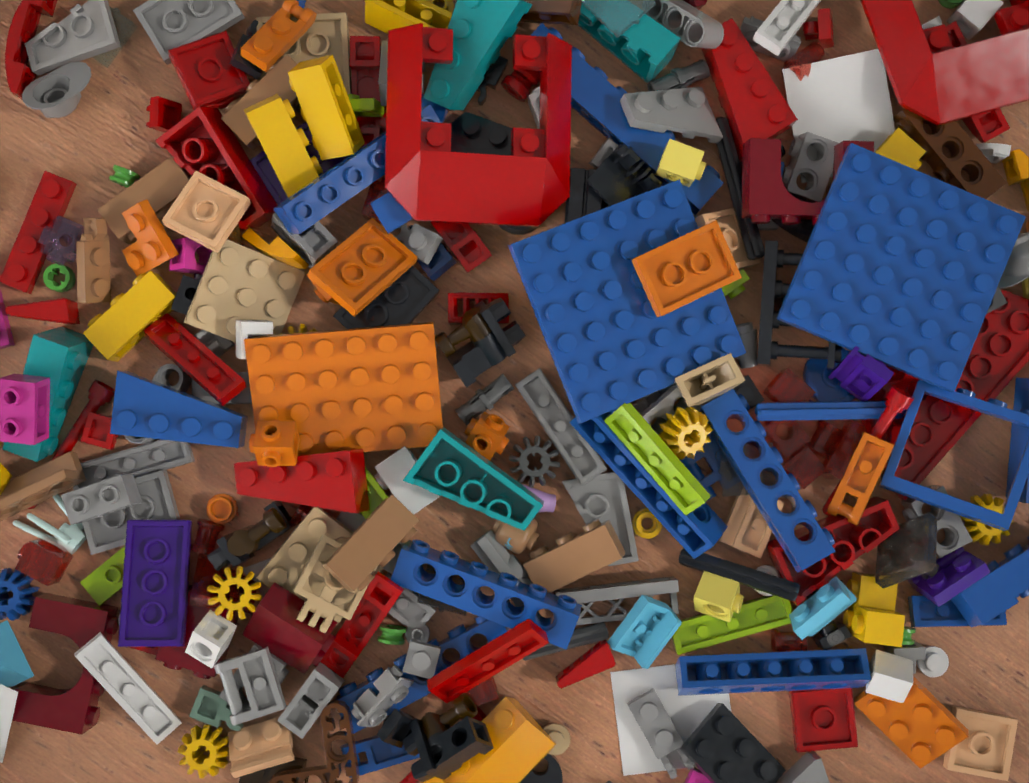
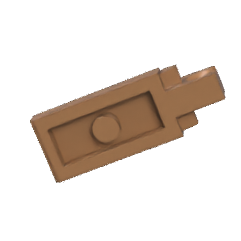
M83 218L84 234H81L80 241H76L79 303L111 302L110 242L107 234L106 219Z

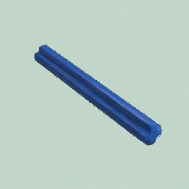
M886 401L757 403L755 414L758 421L879 419L887 406L885 405ZM906 409L902 413L898 412L894 419L903 418Z

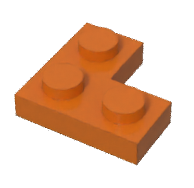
M147 199L135 204L122 213L128 228L133 232L137 241L121 251L137 277L179 255Z

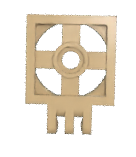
M322 535L293 590L294 593L306 598L297 616V620L303 622L307 617L308 611H310L313 615L308 625L314 628L319 618H324L319 629L323 633L327 632L336 614L351 620L368 587L367 585L362 591L358 588L351 593L355 594V597L345 604H331L337 590L346 588L341 583H333L330 579L331 574L322 566L324 563L318 561L321 554L330 550H337L342 545L326 535ZM377 567L372 571V575H374ZM311 572L324 578L325 586L319 597L312 593L309 586L308 577Z

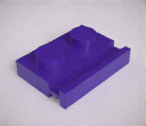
M855 346L841 363L834 368L828 378L832 380L835 377L841 381L839 386L860 401H868L890 380L894 372L889 370L882 361L874 359L869 354L864 357L857 352L860 348Z

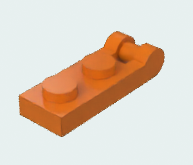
M285 0L282 7L241 47L240 56L267 72L313 25L317 14L309 8L304 9L299 6L297 0ZM294 16L298 20L294 22L290 20V18Z
M865 432L863 433L829 505L828 513L834 516L840 514L848 518V522L856 526L858 525L894 448L893 444ZM846 494L858 499L854 507L843 503Z

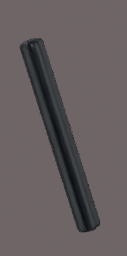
M718 117L716 121L723 138L716 144L741 237L747 258L749 260H758L765 255L758 225L752 224L751 219L742 218V168L728 119L726 117Z

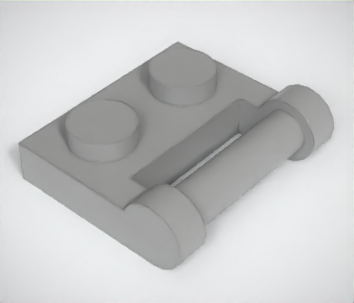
M268 646L220 661L214 665L216 674H220L232 712L229 716L232 725H238L287 707ZM232 669H239L250 709H244Z

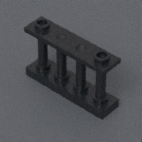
M765 240L757 364L758 366H771V359L777 360V357L828 359L827 370H834V363H841L842 346L830 341L829 347L778 344V341H772L773 329H779V326L794 327L776 319L779 311L775 310V298L781 299V296H786L790 287L789 283H782V280H777V268H783V265L798 266L803 253H784V250L779 249L778 241Z

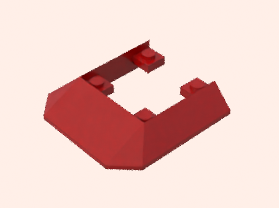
M860 0L901 107L938 126L1029 100V0H1009L1011 3L1010 7L999 9L994 14L1001 36L953 48L945 24L923 30L912 0Z
M423 23L389 30L385 189L415 221L538 227L570 197L572 45L550 33L546 37L515 34L513 38V69L540 71V128L514 127L511 132V155L451 152V123L421 121L422 62L452 63L453 29L423 27Z

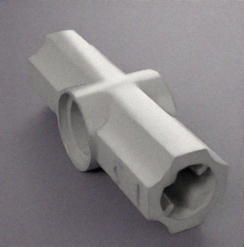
M492 530L482 535L471 545V548L488 567V570L498 574L502 572L509 573L522 583L527 585L533 584L519 560L496 541L495 533ZM517 597L511 598L516 607L524 605L521 599Z

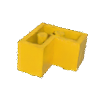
M852 572V579L848 580L847 588L856 596L857 601L848 607V610H845L843 624L847 626L853 637L864 643L902 647L905 615L895 611L897 579L889 576Z

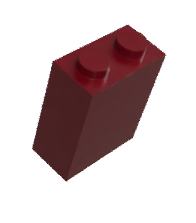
M274 582L259 602L242 635L262 648L268 646L270 653L305 674L311 664L315 667L318 666L336 636L332 634V631L338 622L332 620L327 632L323 633L319 629L324 618L320 617L314 628L308 625L313 615L310 611H308L307 617L303 622L297 620V616L305 601Z
M192 585L188 586L185 647H159L155 657L156 660L164 662L163 665L169 669L181 670L185 668L192 670L194 676L203 679H210L218 675L215 672L214 666L210 668L185 653L194 629L209 610L215 612L216 608L221 605L220 602L213 605L208 604V599L218 596V593H211ZM232 598V602L239 601L238 599ZM225 608L220 616L226 619L228 609ZM233 610V618L230 622L236 625L239 618L238 610ZM230 644L216 663L226 660Z

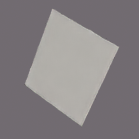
M879 49L782 69L788 105L798 119L792 126L794 138H798L803 133L810 132L838 143L842 141H874L875 152L886 138L895 131L886 69ZM809 145L807 156L810 160H816L817 150ZM800 174L801 182H807L806 178Z
M675 664L649 667L648 669L640 668L610 672L623 776L667 771L661 759H657L627 704L629 701L654 688L683 742L689 738L717 703H723L731 711L729 693L678 696ZM677 749L666 755L669 761L673 763L675 769L687 768L682 763Z

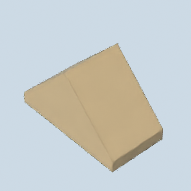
M729 353L676 377L674 381L687 406L692 407L714 400L743 383L745 379L732 354Z

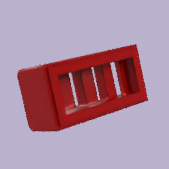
M448 293L449 325L462 324L463 317L458 316L457 301H463L464 314L470 310V301H476L477 304L481 300H488V303L501 297L509 308V293ZM509 315L499 321L498 324H509Z
M67 298L12 305L5 308L6 314L19 318L71 325L80 324L78 303Z
M599 641L556 676L558 687L562 689L615 667L616 662L607 641Z

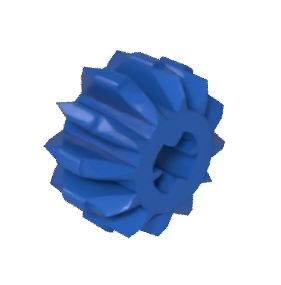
M6 568L1 571L0 620L8 617L9 620L14 621L19 619L20 614L24 616L31 612L29 605H34L35 601L32 593L37 592L39 587H31L30 583L33 581L34 576L24 577L23 569H16L13 572L11 568ZM9 591H12L13 597H9Z

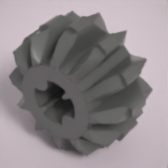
M535 436L534 446H531L529 439L524 437L525 450L517 444L513 446L515 451L521 453L520 457L509 456V461L519 462L520 464L510 468L511 473H516L519 470L523 471L517 479L519 483L523 482L527 475L530 476L529 487H534L535 477H538L540 484L545 486L546 480L543 474L546 473L552 479L556 477L554 472L548 470L549 466L560 467V462L550 461L551 457L559 454L558 450L546 452L552 444L550 440H547L542 448L539 447L540 436ZM530 453L535 456V453H539L542 456L539 460L542 466L539 469L534 467V470H531L527 467L529 461L526 458Z

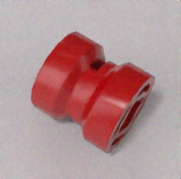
M513 69L512 74L505 76L502 80L501 86L512 97L525 102L530 95L529 90L531 87L540 82V72Z

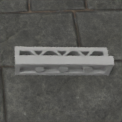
M674 576L565 588L554 591V595L570 596L578 604L582 605L583 609L580 612L576 625L624 620L629 612L620 606V603L624 598H640L642 594L653 598L654 595L669 593L670 608L675 614H679L677 601L679 586L678 580ZM608 600L613 604L606 615H597L590 609L591 605L597 601ZM616 608H618L619 610H621V611L623 612V613H615V614H613V612L616 610ZM586 612H589L592 615L588 617H583V615Z

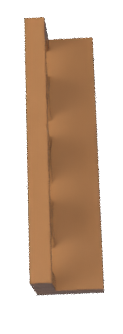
M68 452L10 480L0 495V521L86 481L77 453Z

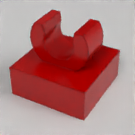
M830 8L818 10V21L803 23L805 40L819 39L822 49L834 47L833 17Z
M160 96L151 97L150 105L146 109V111L150 112L149 122L146 123V127L167 132L181 121L182 104Z
M89 412L80 441L114 450L118 435L110 434L112 417Z

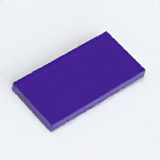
M127 520L118 647H185L192 535L191 520Z

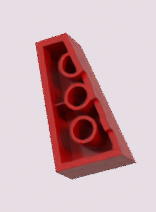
M730 18L722 23L724 37L721 44L715 49H701L709 67L712 81L715 82L721 108L724 109L737 148L738 158L741 160L743 144L750 138L774 139L789 130L798 119L733 18Z
M199 106L156 139L155 142L162 149H166L174 157L173 160L181 168H185L191 175L198 171L249 197L251 204L237 224L241 229L262 226L275 213L273 210L277 206L275 200L232 130L221 119L223 116L219 109Z
M363 449L297 456L296 466L267 467L258 465L257 461L234 463L236 489L239 495L356 514L370 510Z
M877 496L870 498L857 526L848 522V518L837 514V516L830 515L817 521L821 529L825 527L835 541V544L832 545L835 552L798 573L777 539L767 543L766 548L781 578L800 585L797 599L791 602L797 606L801 604L809 594L829 583V579L841 570H846L854 564L853 561L865 552L868 553L900 529L887 499ZM806 527L794 531L797 539L801 541L808 540L809 531Z

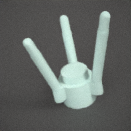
M57 494L53 496L55 502L67 516L64 503L60 495ZM32 513L27 514L29 520L54 535L51 536L18 520L13 521L14 526L57 546L64 552L68 551L70 554L76 552L87 539L82 523L72 525L64 523L59 529H56Z

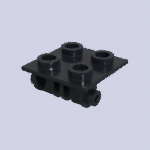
M620 143L586 180L608 206L661 187L663 184L653 173H648L651 170L649 166L645 169L643 168L645 161H639L640 158L632 150L633 147H627L625 143Z

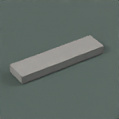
M540 368L515 384L581 486L607 470L596 451L569 423L573 419L572 415Z
M160 439L80 463L86 481L74 486L73 489L77 490L121 474H133L134 478L195 462L191 445L188 442Z

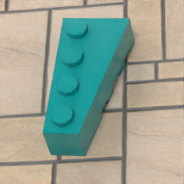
M457 0L447 28L453 29V61L451 64L435 63L423 98L449 110H464L484 80V74L490 65L495 63L500 55L499 51L507 39L512 37L518 28L516 25L524 13L527 14L533 4L524 0Z
M582 0L578 26L647 84L653 81L672 60L681 38L626 0Z
M62 326L33 335L23 374L50 377L49 438L36 445L4 442L3 450L35 462L55 452L58 446L60 430L93 348V344L84 334Z
M446 428L439 430L403 479L405 482L415 484L427 489L429 492L458 502V504L473 508L525 531L544 504L541 498Z

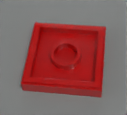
M227 31L168 50V55L193 110L199 106L206 107L247 92L246 89L250 82L246 73L229 64L235 49Z
M852 688L789 691L794 748L797 753L858 747Z

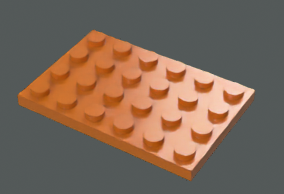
M434 322L257 336L244 339L255 431L257 421H296L300 438L298 456L355 449L371 452L401 449L404 446L406 448L428 447L439 430L443 428Z

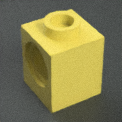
M669 139L655 175L673 182L680 179L682 185L690 187L695 179L700 181L706 163L701 160L705 151Z
M704 571L694 595V610L730 622L733 613H739L742 607L744 595L740 594V582Z

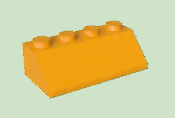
M505 697L481 721L486 724L494 749L485 755L478 753L464 762L458 770L451 772V775L444 780L434 776L423 783H520L553 749L556 743L515 698Z

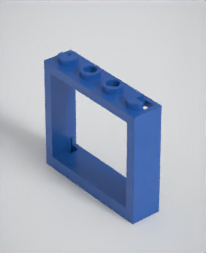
M918 380L912 395L915 399L906 412L879 487L1002 531L1009 530L1029 474V437L1002 513L952 497L894 475L924 394L1029 428V410L1020 409V412L1007 408V403L997 399L989 398L988 401L975 398L976 394L966 389L957 388L955 392H949L925 381Z

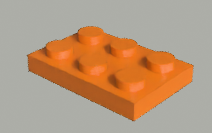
M371 218L309 269L308 277L355 317L416 263L417 256L391 233L388 234L385 228L375 219Z
M717 220L631 259L656 317L666 315L742 278Z
M914 676L913 685L903 703L865 693V690L854 699V704L920 769L969 737L968 729Z

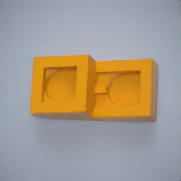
M1021 149L1011 151L1010 155L1002 160L1008 186L1020 183L1027 212H1029V157Z
M250 227L242 235L247 242L263 255L298 269H306L309 266L303 258L278 236L269 245Z

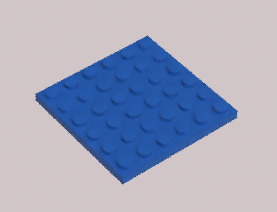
M851 143L847 146L776 319L846 349L852 350L857 346L860 348L857 352L863 356L869 354L889 367L946 391L955 392L1026 216Z
M680 179L508 246L578 423L586 422L614 410L624 403L628 404L675 384L674 379L729 353L732 354L733 358L746 353L722 288L666 315L656 317L631 261L635 257L698 229Z

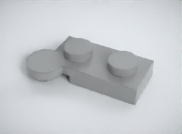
M388 572L386 577L391 580L392 574ZM402 587L404 589L388 613L408 627L405 636L409 644L411 639L426 643L430 637V630L426 623L437 609L414 591Z

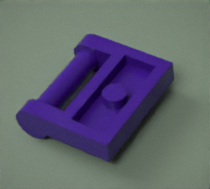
M960 547L938 558L919 572L913 571L906 578L917 592L940 607L989 574L990 570L984 561L967 552L963 547Z

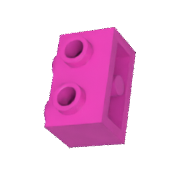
M14 373L0 378V441L36 445L48 439L50 377Z

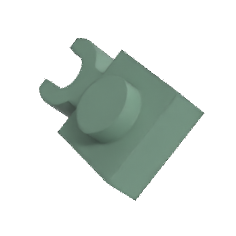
M203 685L198 692L189 717L216 728L221 725L223 720L226 721L230 729L240 731L244 724L232 725L229 717L232 712L229 703L219 697L221 692Z

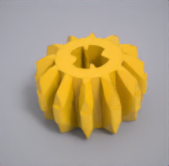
M676 407L674 415L666 413L668 420L666 423L659 424L663 430L659 437L681 460L686 456L694 459L696 451L704 452L702 446L704 443L711 442L708 434L713 431L708 423L707 416L702 412H698L694 407H687L686 409Z
M983 493L981 498L976 495L970 497L972 504L1002 513L1004 502L1002 498L995 497L993 499L991 494ZM960 516L961 520L965 521L964 525L973 540L972 542L979 541L980 545L988 546L990 541L999 544L1001 543V535L1008 536L1011 534L1009 530L1002 531Z
M242 566L237 567L236 577H232L230 568L226 567L224 568L226 580H223L218 574L213 576V579L220 584V587L208 586L207 588L208 592L218 593V596L208 599V604L213 605L220 602L221 605L216 608L214 613L218 616L227 608L226 620L229 621L233 618V610H238V616L242 620L245 619L243 607L246 606L251 612L256 611V607L249 601L250 599L256 601L262 599L260 594L251 593V590L260 588L261 583L248 584L255 575L252 571L242 579ZM237 584V589L240 586L244 589V593L239 595L240 600L237 602H232V598L228 600L225 596L230 591L229 586Z
M205 724L202 729L196 725L191 729V734L186 733L181 738L184 745L178 748L177 753L185 756L179 761V765L188 764L190 766L187 775H191L195 770H198L199 779H203L207 773L214 777L219 773V768L227 766L228 760L226 757L229 756V747L225 745L229 742V737L221 738L219 736L222 733V727H218L212 732V726L209 724ZM202 746L207 747L206 750L201 752L200 748ZM205 751H210L208 756L203 754Z

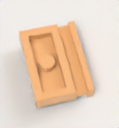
M741 485L725 522L728 527L719 538V541L761 559L772 531L745 487ZM777 500V507L781 511L784 502Z
M279 717L244 727L240 731L228 732L229 760L232 767L230 773L234 778L295 760L292 752V731L277 721Z

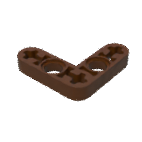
M341 700L330 701L321 713L327 765L281 771L276 773L269 783H279L280 780L283 783H295L296 777L299 778L298 783H305V778L310 775L318 776L322 783H343L341 780L337 781V778H339L342 771L341 763L351 760V763H346L345 773L348 777L352 776L349 783H358L359 767L352 716L346 702ZM333 708H337L338 713H343L344 716L339 720V729L346 728L347 732L338 731L330 734L329 731H334L336 728L334 718L328 717ZM336 739L345 740L348 743L349 751L344 755L335 754L332 750V742Z

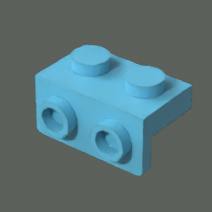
M835 576L829 583L823 585L816 593L789 614L793 631L802 640L807 636H814L857 601L856 596Z
M642 594L607 643L612 650L634 657L642 668L648 669L682 622L668 604Z

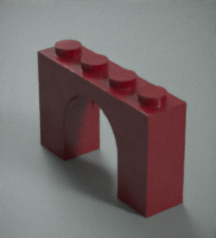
M750 138L743 144L742 218L751 219L752 224H768L770 219H782V224L785 225L801 224V220H812V225H815L826 197L820 202L810 203L801 201L788 192L781 177V139ZM842 141L834 146L833 180L849 144L853 143L874 152V141Z
M46 593L35 597L29 628L65 635L72 639L80 649L99 632L111 643L112 635H115L118 630L120 618L117 616L118 607L105 604L99 606L95 602ZM84 666L79 681L70 689H57L27 683L15 689L18 692L12 721L82 735L95 726L99 720L101 710L97 706L99 696L104 693L105 688Z

